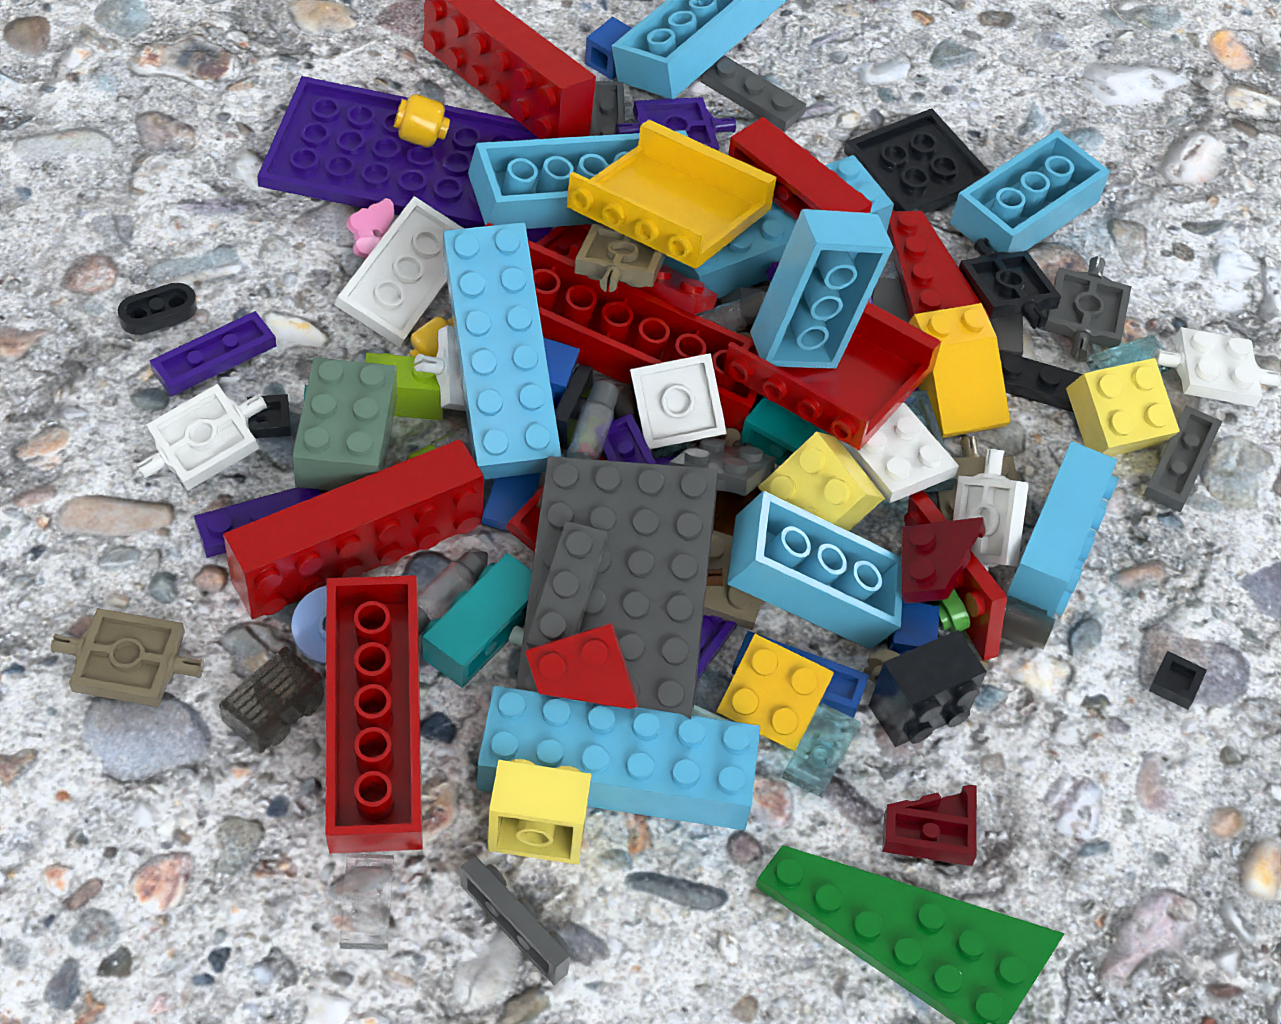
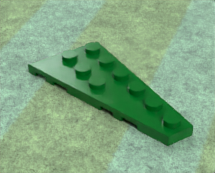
M784 845L780 847L757 878L755 887L956 1024H1008L1065 934Z

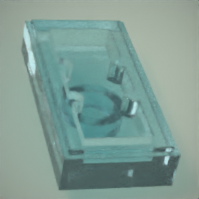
M1150 335L1089 356L1086 364L1091 371H1097L1151 359L1156 349H1165L1154 335ZM1158 365L1160 373L1171 369V367Z
M821 703L786 766L782 778L822 798L858 732L861 722Z

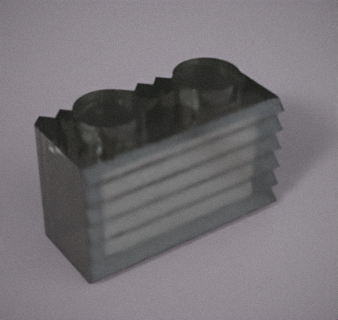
M284 646L219 703L222 722L257 752L264 753L267 747L271 745L277 746L282 743L290 733L292 724H295L299 718H302L303 715L309 717L318 710L324 697L323 678L313 667H309L306 662L297 657L287 646Z

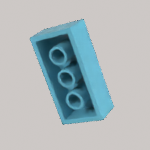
M1055 130L959 192L950 224L973 243L980 238L982 240L987 238L992 247L998 252L1013 253L1026 251L1098 203L1110 170L1061 132Z
M811 209L801 210L750 331L760 358L776 367L837 368L893 250V245L878 214Z
M1073 441L1070 442L1006 594V611L1048 628L1054 613L1063 615L1083 571L1081 570L1093 546L1095 533L1098 531L1106 513L1107 503L1110 501L1119 480L1118 477L1112 475L1118 459Z
M765 491L760 493L736 515L728 585L870 650L901 627L903 598L901 556Z

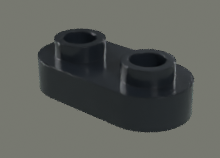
M170 283L129 296L118 306L117 311L120 325L123 330L130 334L143 335L187 321L197 311L195 292L184 283Z

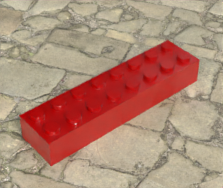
M487 222L486 226H493V224ZM528 240L543 338L579 348V364L591 366L593 370L633 388L630 369L711 353L725 427L728 429L735 428L739 433L741 432L744 421L758 393L735 381L723 372L728 344L732 341L742 347L749 338L698 315L675 307L662 299L621 281H618L617 287L613 292H609V286L605 292L600 287V280H593L586 275L574 273V260Z

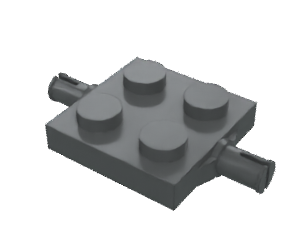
M1098 256L1090 259L1088 272H1076L1059 267L1055 276L1053 286L1061 295L1058 308L1048 310L1043 331L1073 338L1070 352L1073 358H1076L1079 351L1078 359H1084L1087 356L1089 343L1118 350L1122 340L1132 286L1114 282L1103 276L1106 262L1102 257L1098 265Z
M703 438L671 460L669 465L718 469L717 490L746 496L774 472L776 457L764 455L761 449L754 447L751 443L746 445L747 442H744L739 447L734 448L726 446L725 442L721 439Z

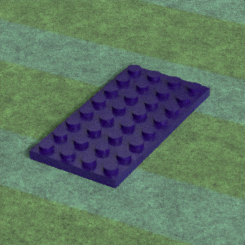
M301 76L257 175L258 187L367 209L370 205L380 203L385 198H388L394 204V215H400L415 196L464 229L484 227L485 223L468 175L476 143L535 140L539 138L515 119L444 105V117L450 119L445 139L437 138L432 147L425 148L400 139L398 129L393 127L401 99L408 100L409 97ZM553 227L526 229L527 238L529 241L537 243L549 234Z

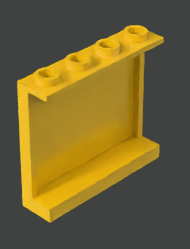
M647 120L640 125L638 146L597 175L588 179L575 172L570 173L567 208L697 269L771 210L777 177L654 121Z

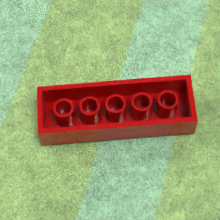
M425 0L423 48L539 139L590 136L596 76L495 0Z
M458 439L223 533L231 582L253 620L263 615H273L285 606L303 599L313 590L327 586V578L361 577L363 573L380 566L392 565L402 557L418 550L431 549L440 541L449 537L469 533L478 525H481L484 475L462 440Z
M417 575L327 578L325 837L329 854L423 850Z

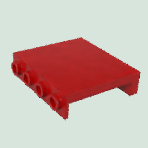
M868 302L836 369L776 367L759 357L751 337L742 347L732 341L728 344L723 373L763 395L768 400L798 415L803 420L833 435L838 440L860 450L934 370L942 341Z

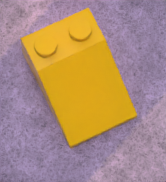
M982 303L914 314L909 324L942 341L934 370L918 386L940 438L1008 426L1011 421L997 336Z

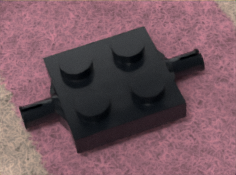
M987 238L977 240L974 248L980 257L961 260L959 269L988 312L989 318L994 319L1021 314L1027 319L1032 329L1043 327L1046 323V318L1040 311L1058 308L1061 295L1028 251L998 252L992 247Z

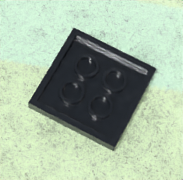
M932 108L845 142L843 151L847 157L854 155L894 203V211H923L924 214L957 201L959 192L990 173Z

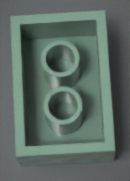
M313 357L292 455L295 487L331 491L385 469L398 397L396 366Z

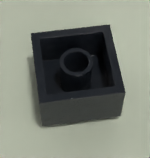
M959 630L883 662L868 706L895 747L909 741L912 744H916L928 738L935 729L946 724L948 727L957 726L970 716V709L975 698L980 693L979 689L987 671Z

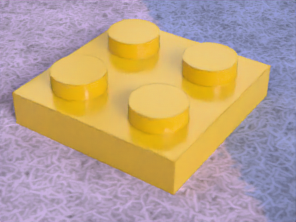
M754 634L716 713L733 722L760 726L759 735L796 753L834 672Z

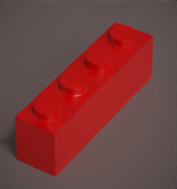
M764 117L731 136L728 155L777 177L772 201L795 220H798L802 209L870 213L872 207L870 200Z

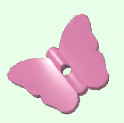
M385 198L380 203L370 205L368 209L362 208L347 219L346 225L354 233L355 243L353 245V252L358 257L366 259L388 231L394 218V204L391 199Z

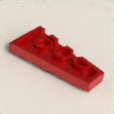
M893 211L887 234L893 245L892 254L910 320L914 314L981 303L923 211ZM984 308V310H985V312H986V314H987V316H988V319H989V314H988V312L986 311V309Z

